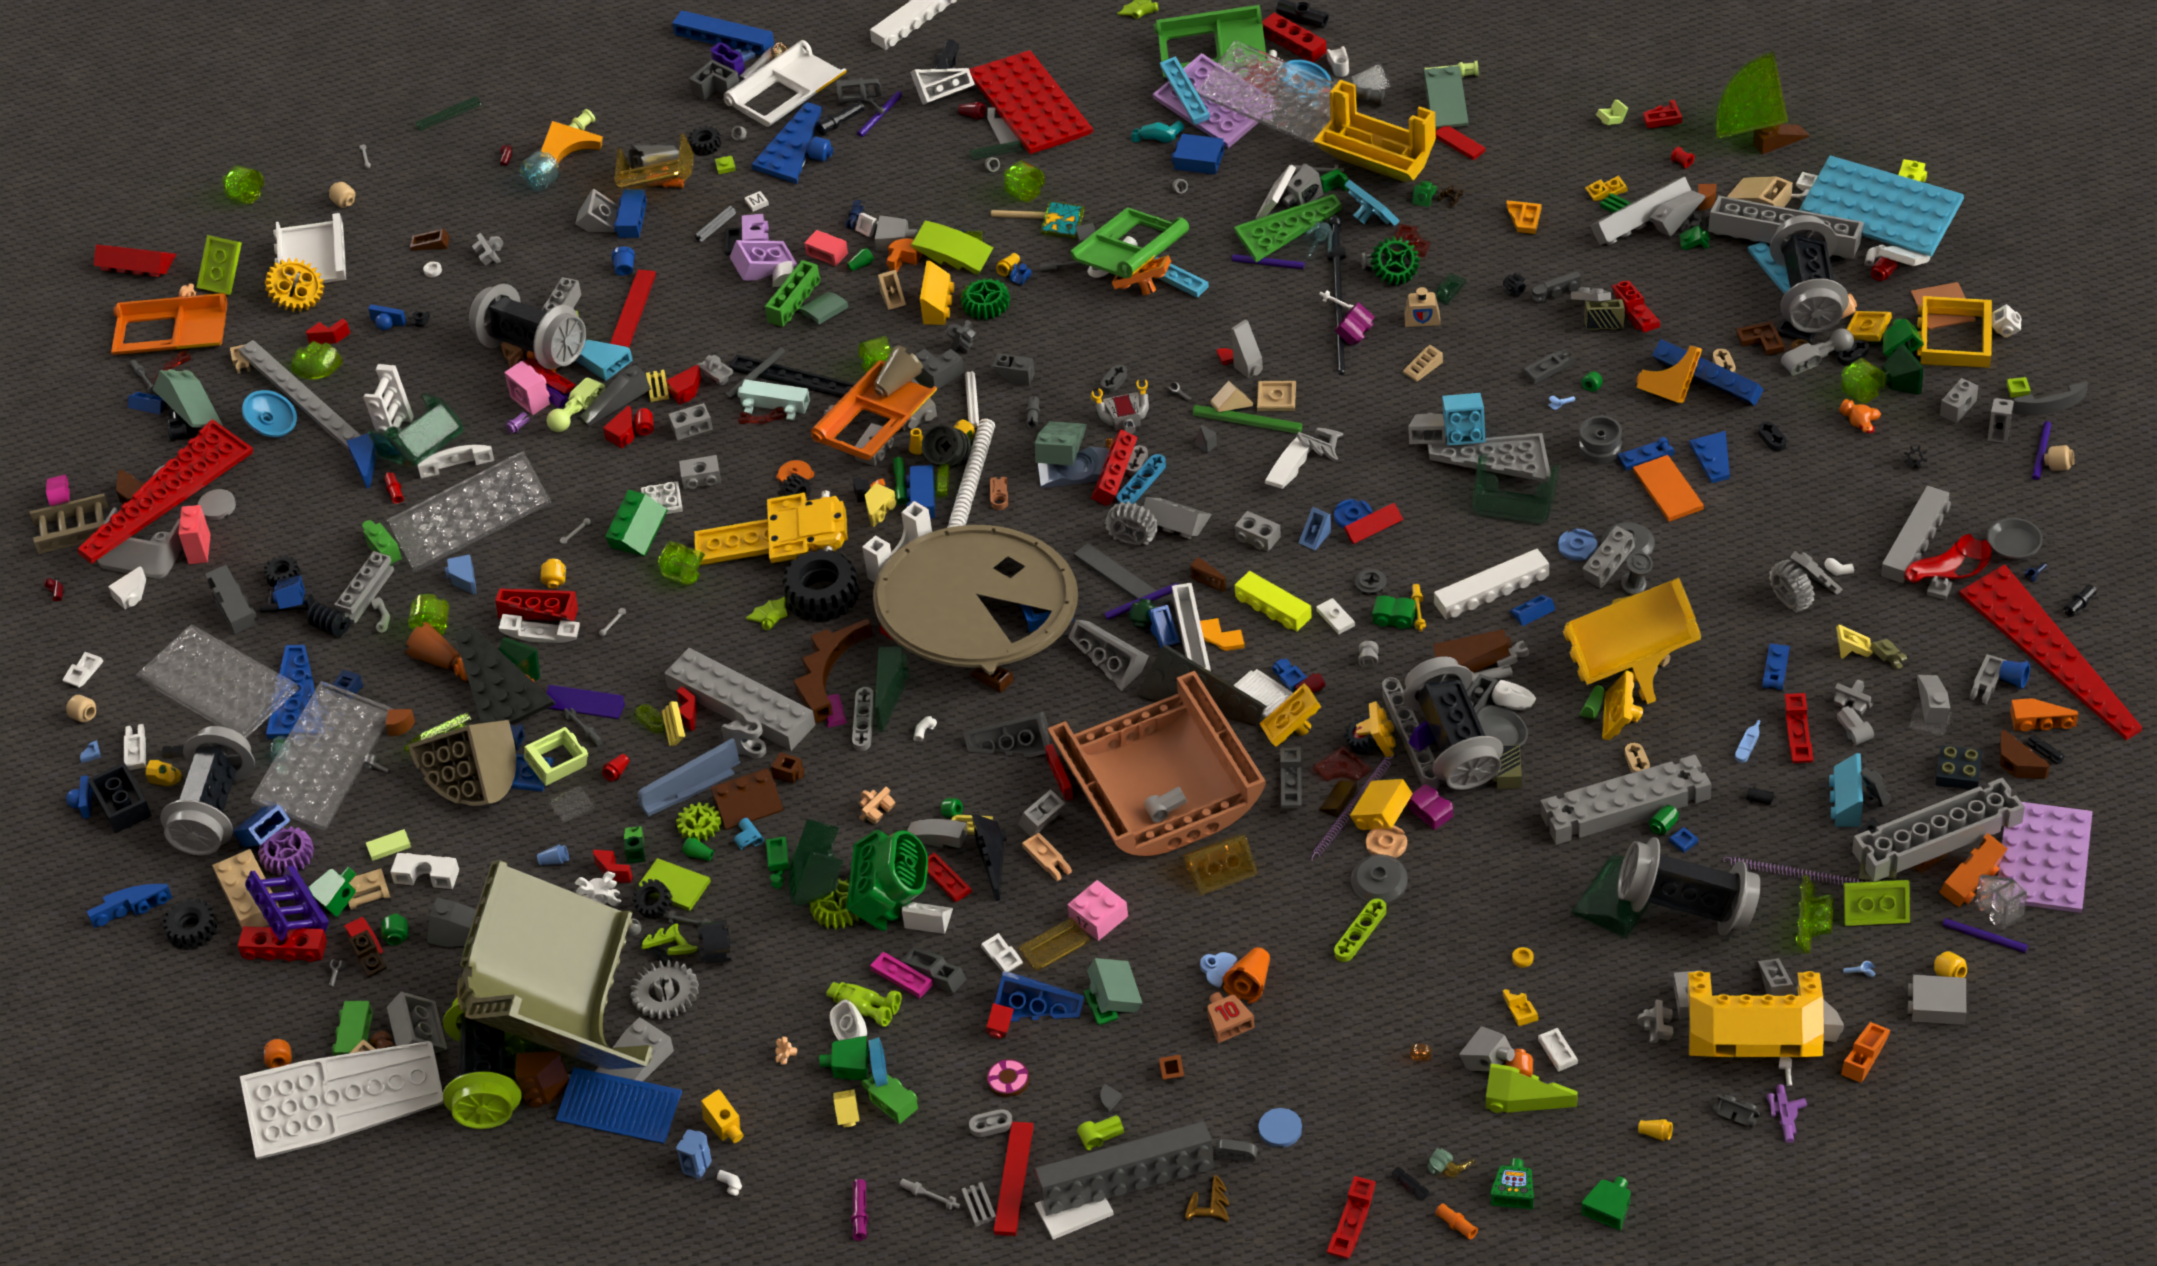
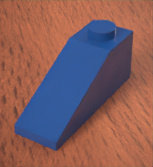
M367 433L347 440V445L366 488H369L377 458L375 451L378 448L375 440H371Z

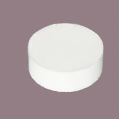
M429 262L423 267L424 274L427 277H436L442 272L441 265L438 262Z

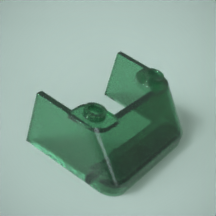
M422 393L421 395L427 409L426 413L403 429L392 426L383 434L374 430H370L369 434L379 457L412 467L418 465L464 431V427L442 398Z
M1487 453L1478 456L1472 508L1477 514L1532 523H1543L1549 518L1556 495L1560 464H1555L1551 467L1550 481L1539 484L1535 496L1498 490V478L1494 474L1485 473Z
M807 819L788 873L792 905L802 906L826 897L832 891H836L838 887L837 877L843 860L835 858V854L832 853V846L839 827Z

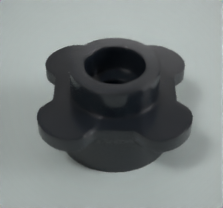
M414 312L410 324L417 327L425 326L428 323L430 313Z

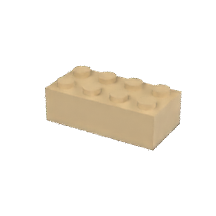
M251 849L212 865L217 880L241 928L243 929V926L264 927L269 923L245 887L250 871H256L260 879H265ZM266 887L269 894L272 893L270 887Z

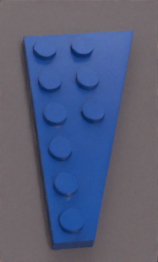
M305 645L285 646L266 731L267 739L326 738Z

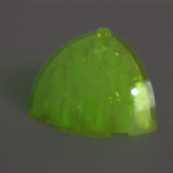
M1774 51L1764 53L1750 60L1727 82L1716 108L1715 131L1717 139L1788 122Z

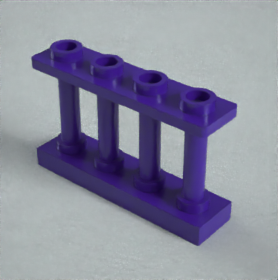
M287 866L283 876L280 878L260 879L256 871H250L245 887L279 941L285 939L288 930L310 928L324 929V932L326 931L329 920L294 866ZM283 886L287 892L269 894L266 887ZM292 900L296 906L278 908L274 901ZM301 914L304 920L287 922L283 915Z

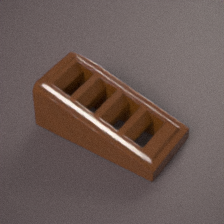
M445 229L413 235L410 249H447L450 236Z
M1197 557L1190 565L1191 579L1224 592L1226 590V577L1203 559Z
M998 666L991 675H986L985 671L979 673L982 670L981 667H977L971 673V676L1000 693L1014 681L1012 672Z

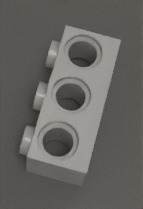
M1616 525L1582 568L1584 579L1602 588L1634 549L1633 534Z

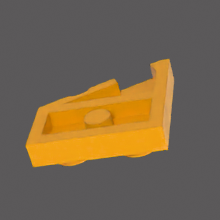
M1507 201L1506 208L1517 232L1536 234L1542 204Z

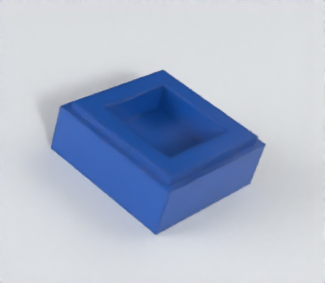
M1685 827L1669 837V842L1683 853L1699 841Z

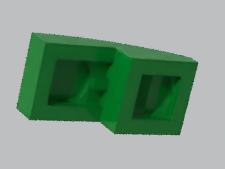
M1090 989L1083 991V995L1098 1026L1119 1018L1116 1011L1101 1013L1095 994H1092Z

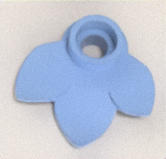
M1221 952L1217 955L1207 954L1201 958L1200 967L1206 974L1208 982L1220 988L1225 972L1234 965L1237 958L1226 952Z

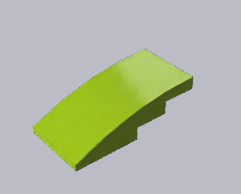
M926 220L911 244L912 248L941 265L945 261L958 270L964 267L977 275L993 250V247L966 233Z

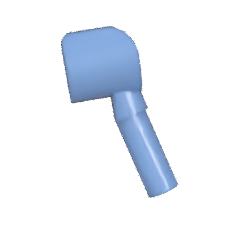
M1551 396L1549 400L1552 403L1548 404V406L1556 410L1565 403L1575 401V397L1559 400L1557 397Z
M1864 961L1861 966L1844 968V973L1863 972L1867 977H1874L1875 972L1871 968H1875V966L1870 961Z

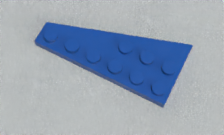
M806 102L752 163V169L797 184L803 162L808 154L806 153V146L808 141L814 136L815 123L819 121L822 107Z

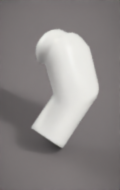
M1879 245L1870 248L1866 254L1864 264L1873 266L1875 259L1882 257L1879 255L1880 249L1886 246Z

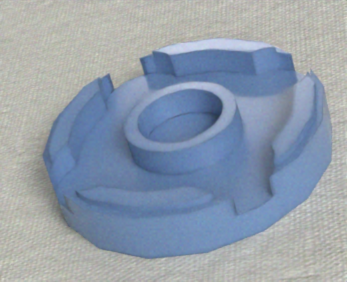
M1573 529L1572 532L1568 533L1567 531L1560 536L1558 549L1565 558L1570 560H1586L1596 552L1597 540L1587 530Z
M1285 1108L1272 1109L1266 1112L1261 1117L1258 1125L1260 1137L1266 1144L1272 1147H1288L1296 1143L1302 1133L1300 1117L1295 1112Z

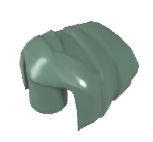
M1436 1148L1427 1166L1429 1172L1434 1175L1440 1174L1450 1165L1453 1157L1442 1148L1441 1150Z

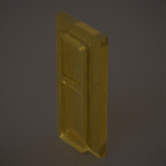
M1071 917L1019 946V950L1038 971L1090 942V938Z

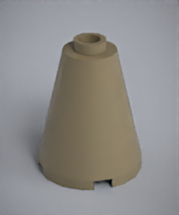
M897 345L892 349L873 384L875 393L880 397H888L923 371V365L913 353L907 354L905 352L906 348Z

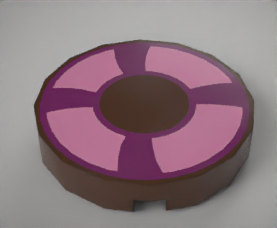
M1015 1059L1000 1060L993 1064L987 1073V1084L990 1091L1004 1098L1021 1094L1030 1083L1029 1071L1026 1065Z

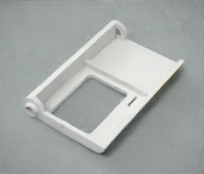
M801 40L725 92L724 101L728 106H733L750 118L769 127L844 75L846 69L840 70L814 56L809 44ZM776 82H780L798 93L765 116L744 105Z

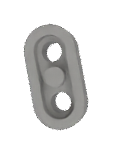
M1004 1109L975 1115L969 1122L970 1132L975 1137H985L1006 1132L1011 1128L1013 1122L1012 1115Z

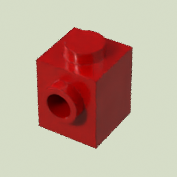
M993 1003L985 1033H988L990 1037L995 1039L1006 1038L1014 1009Z

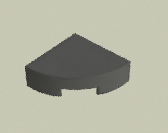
M1104 1084L1100 1093L1104 1109L1110 1112L1122 1099V1094L1107 1084Z

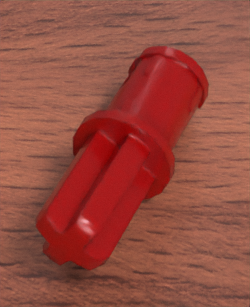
M387 472L384 479L387 485L386 490L390 493L392 502L394 504L403 502L404 497L401 493L400 483L397 482L394 473Z

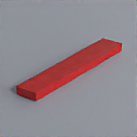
M638 269L610 344L629 348L656 276L655 271Z
M1012 1122L994 1235L1016 1236L1034 1129L1033 1123Z

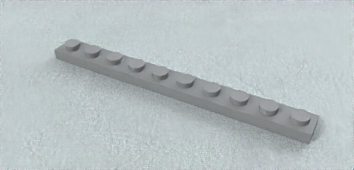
M254 340L238 349L239 354L346 449L349 450L347 440L361 436Z

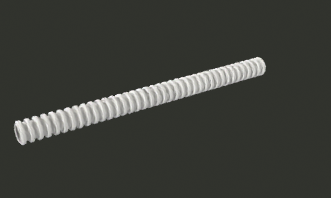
M982 419L979 421L947 528L966 525L995 429V424L992 420Z

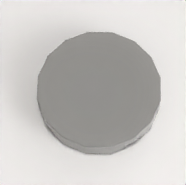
M216 489L205 493L199 499L198 505H201L205 519L220 520L233 512L236 501L233 494L228 490Z

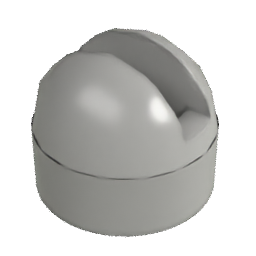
M735 126L732 130V138L738 141L744 140L747 133L746 129Z
M989 157L985 160L984 165L988 171L995 172L999 169L1000 162L997 158Z
M1176 179L1172 184L1173 190L1180 194L1185 193L1188 189V183L1183 179Z
M632 918V924L626 933L630 936L637 935L641 931L640 922Z

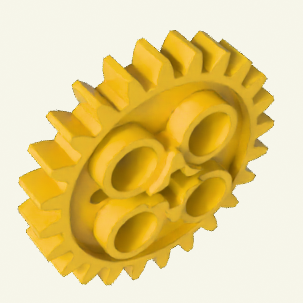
M290 258L287 259V262L281 259L280 264L275 262L274 267H270L266 275L265 291H269L268 297H273V303L278 301V307L284 305L285 310L290 307L292 312L295 311V308H298L299 312H301L303 307L306 310H309L310 306L314 307L316 302L320 301L324 290V279H320L321 273H316V267L311 269V263L305 265L304 260L299 263L297 258H295L294 262ZM300 273L293 296L289 297L296 274Z

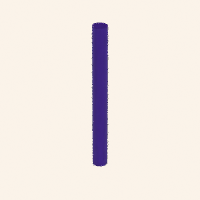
M897 91L882 106L885 109V113L902 97L900 91ZM877 111L857 132V135L863 137L884 114H879Z
M1232 255V261L1295 269H1304L1305 262L1263 258L1255 262L1252 256Z
M2045 421L2043 424L2032 479L2034 480L2040 479L2044 454L2052 425L2049 421Z
M1174 583L1141 598L1151 600L1152 602L1173 593L1172 586L1178 584ZM1140 598L1105 612L1107 620L1130 611L1132 603L1139 602Z
M1947 918L1943 921L1942 926L2023 953H2026L2028 948L2027 944Z

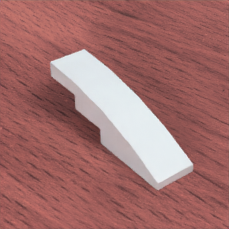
M1296 437L1273 466L1265 480V484L1283 489L1297 476L1299 467L1305 463L1307 454L1313 448L1310 445L1308 448L1305 447Z

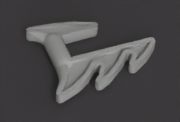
M1317 428L1315 433L1329 438V443L1301 432L1297 433L1296 437L1305 447L1308 448L1310 445L1320 456L1324 453L1331 460H1338L1335 447L1337 439L1342 437L1343 433L1326 428Z

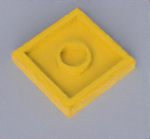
M1855 311L1847 330L1852 333L1854 341L1880 342L1892 318L1891 312Z

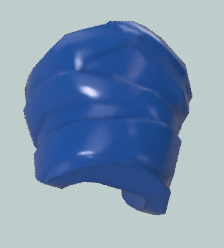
M1015 263L1010 274V281L1023 285L1032 275L1031 269L1027 270V265L1024 263L1018 268Z

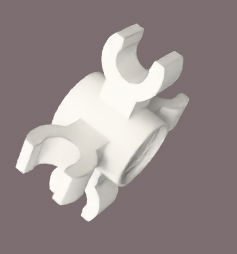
M608 871L604 874L603 879L595 878L589 882L583 877H579L575 881V884L580 886L576 892L584 895V897L602 904L608 902L614 907L621 903V900L616 898L620 892L613 889L617 884L616 881L612 880L615 877V873Z

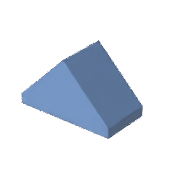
M1312 507L1299 544L1316 550L1331 533L1330 514Z

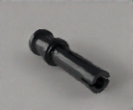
M858 101L835 115H828L823 121H817L815 123L817 132L824 136L831 129H837L842 122L863 112V104Z

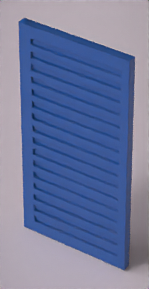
M574 1067L556 1121L664 1144L682 1090Z

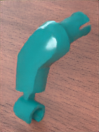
M1176 121L1170 127L1158 122L1142 126L1141 131L1137 128L1132 131L1131 141L1139 142L1142 136L1144 139H1156L1163 143L1172 142L1175 140V136L1184 130V125L1181 121Z

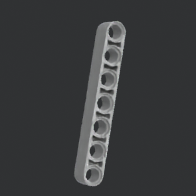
M1386 678L1382 682L1383 700L1421 785L1426 784L1438 789L1440 779L1433 773L1435 759L1429 746L1419 752L1408 744L1414 729L1419 726L1413 710L1408 708L1403 702L1404 690L1401 683L1396 678Z

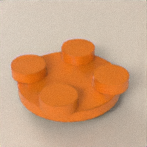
M793 460L783 464L776 475L777 480L783 483V480H787V476H791L793 473L809 480L814 477V471L811 470L806 462Z

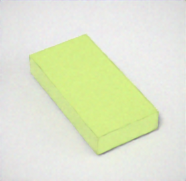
M405 829L366 842L372 861L411 847Z

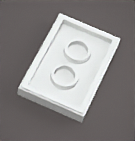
M1289 165L1275 181L1256 219L1267 216L1278 203L1296 167Z
M1894 245L1881 248L1879 253L1882 257L1911 266L1927 263L1931 257Z
M1106 1198L1100 1202H1090L1079 1208H1071L1048 1216L1045 1215L1041 1201L1035 1203V1207L1053 1240L1114 1215Z

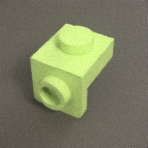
M1614 100L1611 108L1598 109L1596 116L1606 125L1620 124L1625 118L1628 107L1619 100Z

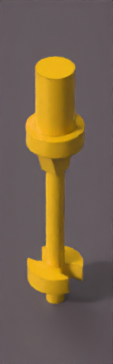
M1413 584L1411 599L1416 601L1418 618L1414 625L1415 629H1419L1422 632L1423 628H1426V623L1421 618L1420 602L1423 601V595L1420 592V585Z

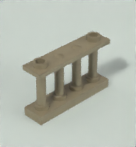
M104 493L30 511L34 526L39 525L40 536L33 537L38 554L83 544L93 533L97 532L106 521L103 518L102 509L109 508ZM95 511L96 522L85 525L84 514ZM76 516L78 527L66 529L65 518ZM57 520L59 531L48 534L46 523Z

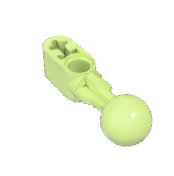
M585 378L571 391L569 401L565 404L564 409H554L548 414V427L554 432L565 431L570 425V417L583 409L586 410L605 390V385L591 378Z

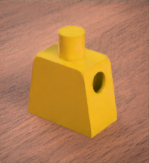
M719 1089L701 1100L703 1120L722 1141L729 1137L733 1143H737L744 1137L740 1130L739 1115Z

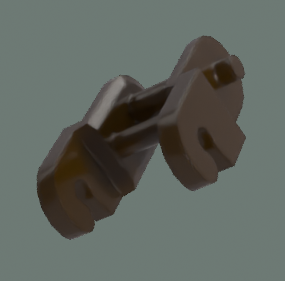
M1451 185L1446 190L1443 189L1437 200L1441 201L1444 197L1450 196L1453 198L1450 206L1453 207L1458 202V198L1463 196V190H1455L1454 186Z

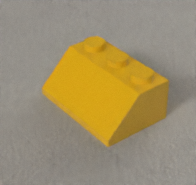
M926 261L920 295L923 324L945 325L946 318H950V308L948 306L952 305V295L950 294L954 293V282H951L949 273L931 261Z

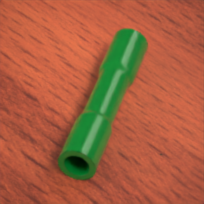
M896 457L892 460L896 484V503L898 505L907 504L904 460L901 457Z

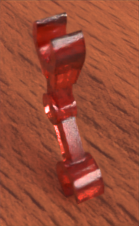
M186 350L181 351L174 360L165 363L163 371H168L178 365L189 362L191 360L190 354L187 355Z
M782 406L775 408L767 415L751 416L747 412H740L739 414L742 418H738V423L765 424L772 420L783 419L787 414L783 412Z

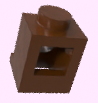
M780 752L771 765L773 779L778 778L795 783L797 779H802L804 775L802 759Z

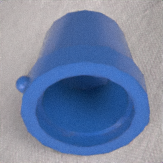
M624 246L615 248L611 253L615 273L619 276L630 275L633 272L634 251Z
M2004 660L2000 667L1999 680L2015 685L2017 689L2024 688L2030 675V663L2028 661L2014 662Z

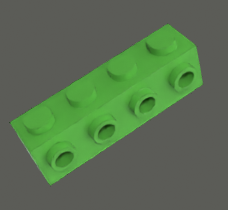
M804 260L798 264L765 305L767 321L769 323L784 327L791 320L793 314L797 309H800L805 299L810 296L813 289L820 283L821 278L818 265Z

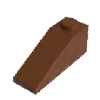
M1769 123L1754 129L1753 145L1763 155L1809 137V134L1800 125Z

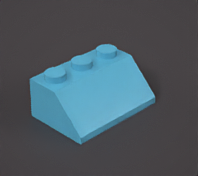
M1856 753L1835 765L1833 775H1829V787H1833V791H1830V803H1834V807H1831V819H1835V827L1861 826L1863 794L1862 777L1860 774V753Z

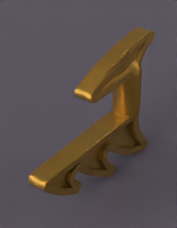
M1214 1175L1211 1207H1197L1198 1192H1194L1186 1210V1221H1189L1194 1216H1212L1220 1218L1225 1222L1229 1221L1226 1209L1222 1205L1224 1204L1226 1207H1229V1201L1223 1194V1192H1226V1187L1217 1175Z

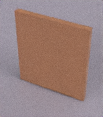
M1958 282L1911 291L1917 306L1922 305L1923 296L1965 298ZM1927 314L1928 330L1976 321L1974 316Z

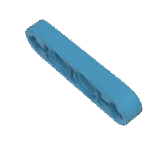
M1160 454L1152 455L1117 494V503L1123 502L1126 504L1129 501L1131 504H1134L1166 468L1165 457ZM1148 473V474H1151L1152 476H1150V477H1148V478H1145V477H1143L1142 475ZM1135 485L1141 486L1140 489H1132Z
M878 1037L869 1040L873 1077L876 1086L881 1087L887 1085L888 1080L884 1050Z

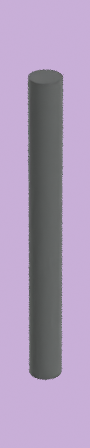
M780 347L729 390L726 396L732 399L738 393L739 387H742L744 380L753 381L785 354V350Z

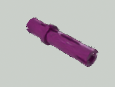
M856 1179V1182H852L853 1214L851 1215V1223H853V1239L863 1241V1238H867L866 1225L868 1223V1215L866 1214V1181Z

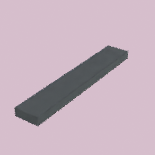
M1088 543L1074 553L1075 559L1135 600L1157 591ZM1164 596L1152 601L1151 604L1156 606V608L1165 605L1169 606L1171 600Z

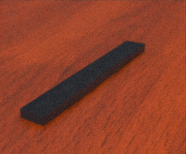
M736 354L729 368L735 372L748 375L764 361ZM774 363L757 376L842 398L855 385V383Z

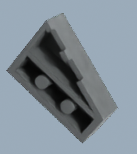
M227 565L206 573L213 599L234 634L255 626L254 618L257 617L253 607L249 608L250 604L247 597L242 595V590L239 584L235 582Z

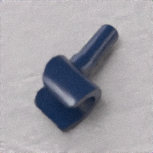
M2043 563L2037 569H2026L2025 578H2027L2028 575H2033L2031 577V582H2035L2037 580V575L2043 569H2045L2047 565Z

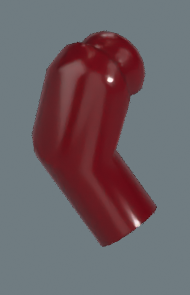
M503 145L500 148L502 157L499 163L508 166L513 149L510 145Z
M47 578L44 581V586L53 593V601H62L63 585L52 578Z

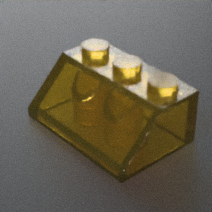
M1237 834L1182 854L1187 871L1201 895L1258 874L1246 835Z

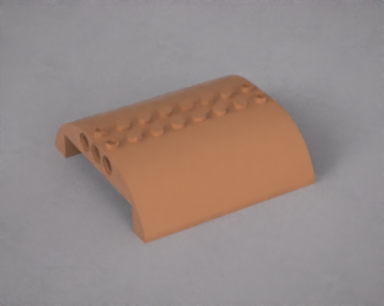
M1195 671L1177 677L1178 694L1087 730L1073 734L1066 721L1047 728L1049 735L1118 848L1126 853L1138 856L1158 855L1215 834L1241 818L1258 800L1266 785L1265 779ZM1179 786L1187 803L1168 812V817L1158 823L1153 822L1144 807V801L1153 795L1160 797Z

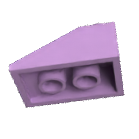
M736 240L730 255V259L741 278L746 281L759 280L772 275L774 268L782 262L792 261L793 267L797 266L784 241Z

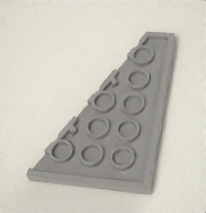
M1542 433L1485 438V443L1448 446L1447 442L1446 444H1428L1429 459L1433 461L1542 482H1551V473Z

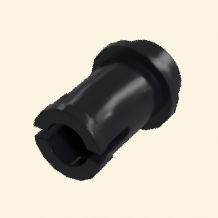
M1753 786V788H1748L1746 799L1750 800V802L1757 801L1771 805L1774 792L1760 790Z

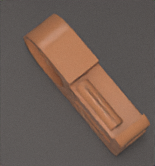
M994 477L990 479L991 506L995 510H1003L1008 506L1007 477H1000L1001 479ZM997 500L1004 501L1002 504L994 503Z

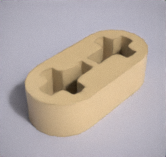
M1726 349L1715 350L1713 352V363L1723 368L1726 367L1735 373L1736 367L1729 351Z
M1630 743L1625 747V758L1632 773L1650 768L1649 760L1640 744ZM1634 750L1635 753H1637V757H1635V756H1634V753L1631 752V751ZM1637 763H1640L1641 767L1644 769H1640L1639 767H1637Z

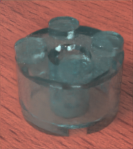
M541 149L536 150L522 161L518 170L520 176L525 178L530 184L531 189L535 191L546 189L561 176V172L558 173L559 165L555 158L548 152H540Z

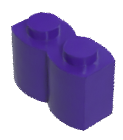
M718 43L710 48L712 60L737 71L738 77L745 71L743 57L738 51L731 50L724 43Z

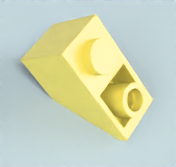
M875 483L865 494L871 526L875 527L878 522L884 520L889 510L895 508V492Z

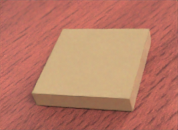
M1258 381L1257 411H1295L1296 381Z

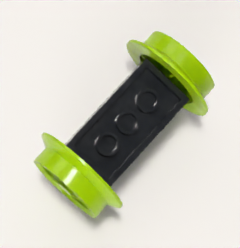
M457 997L452 1007L444 1015L443 1027L451 1038L460 1042V1076L452 1080L445 1087L443 1102L452 1112L453 1118L458 1123L475 1129L493 1128L505 1123L521 1101L520 1087L515 1081L505 1076V1041L513 1035L465 1017L466 1013L460 1010Z

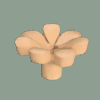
M782 1036V1039H777L776 1044L778 1047L775 1049L777 1055L776 1062L784 1065L787 1064L789 1056L797 1055V1048L791 1047V1043L787 1042V1037Z

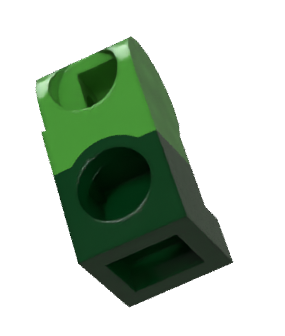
M642 826L625 828L624 850L627 864L646 862Z

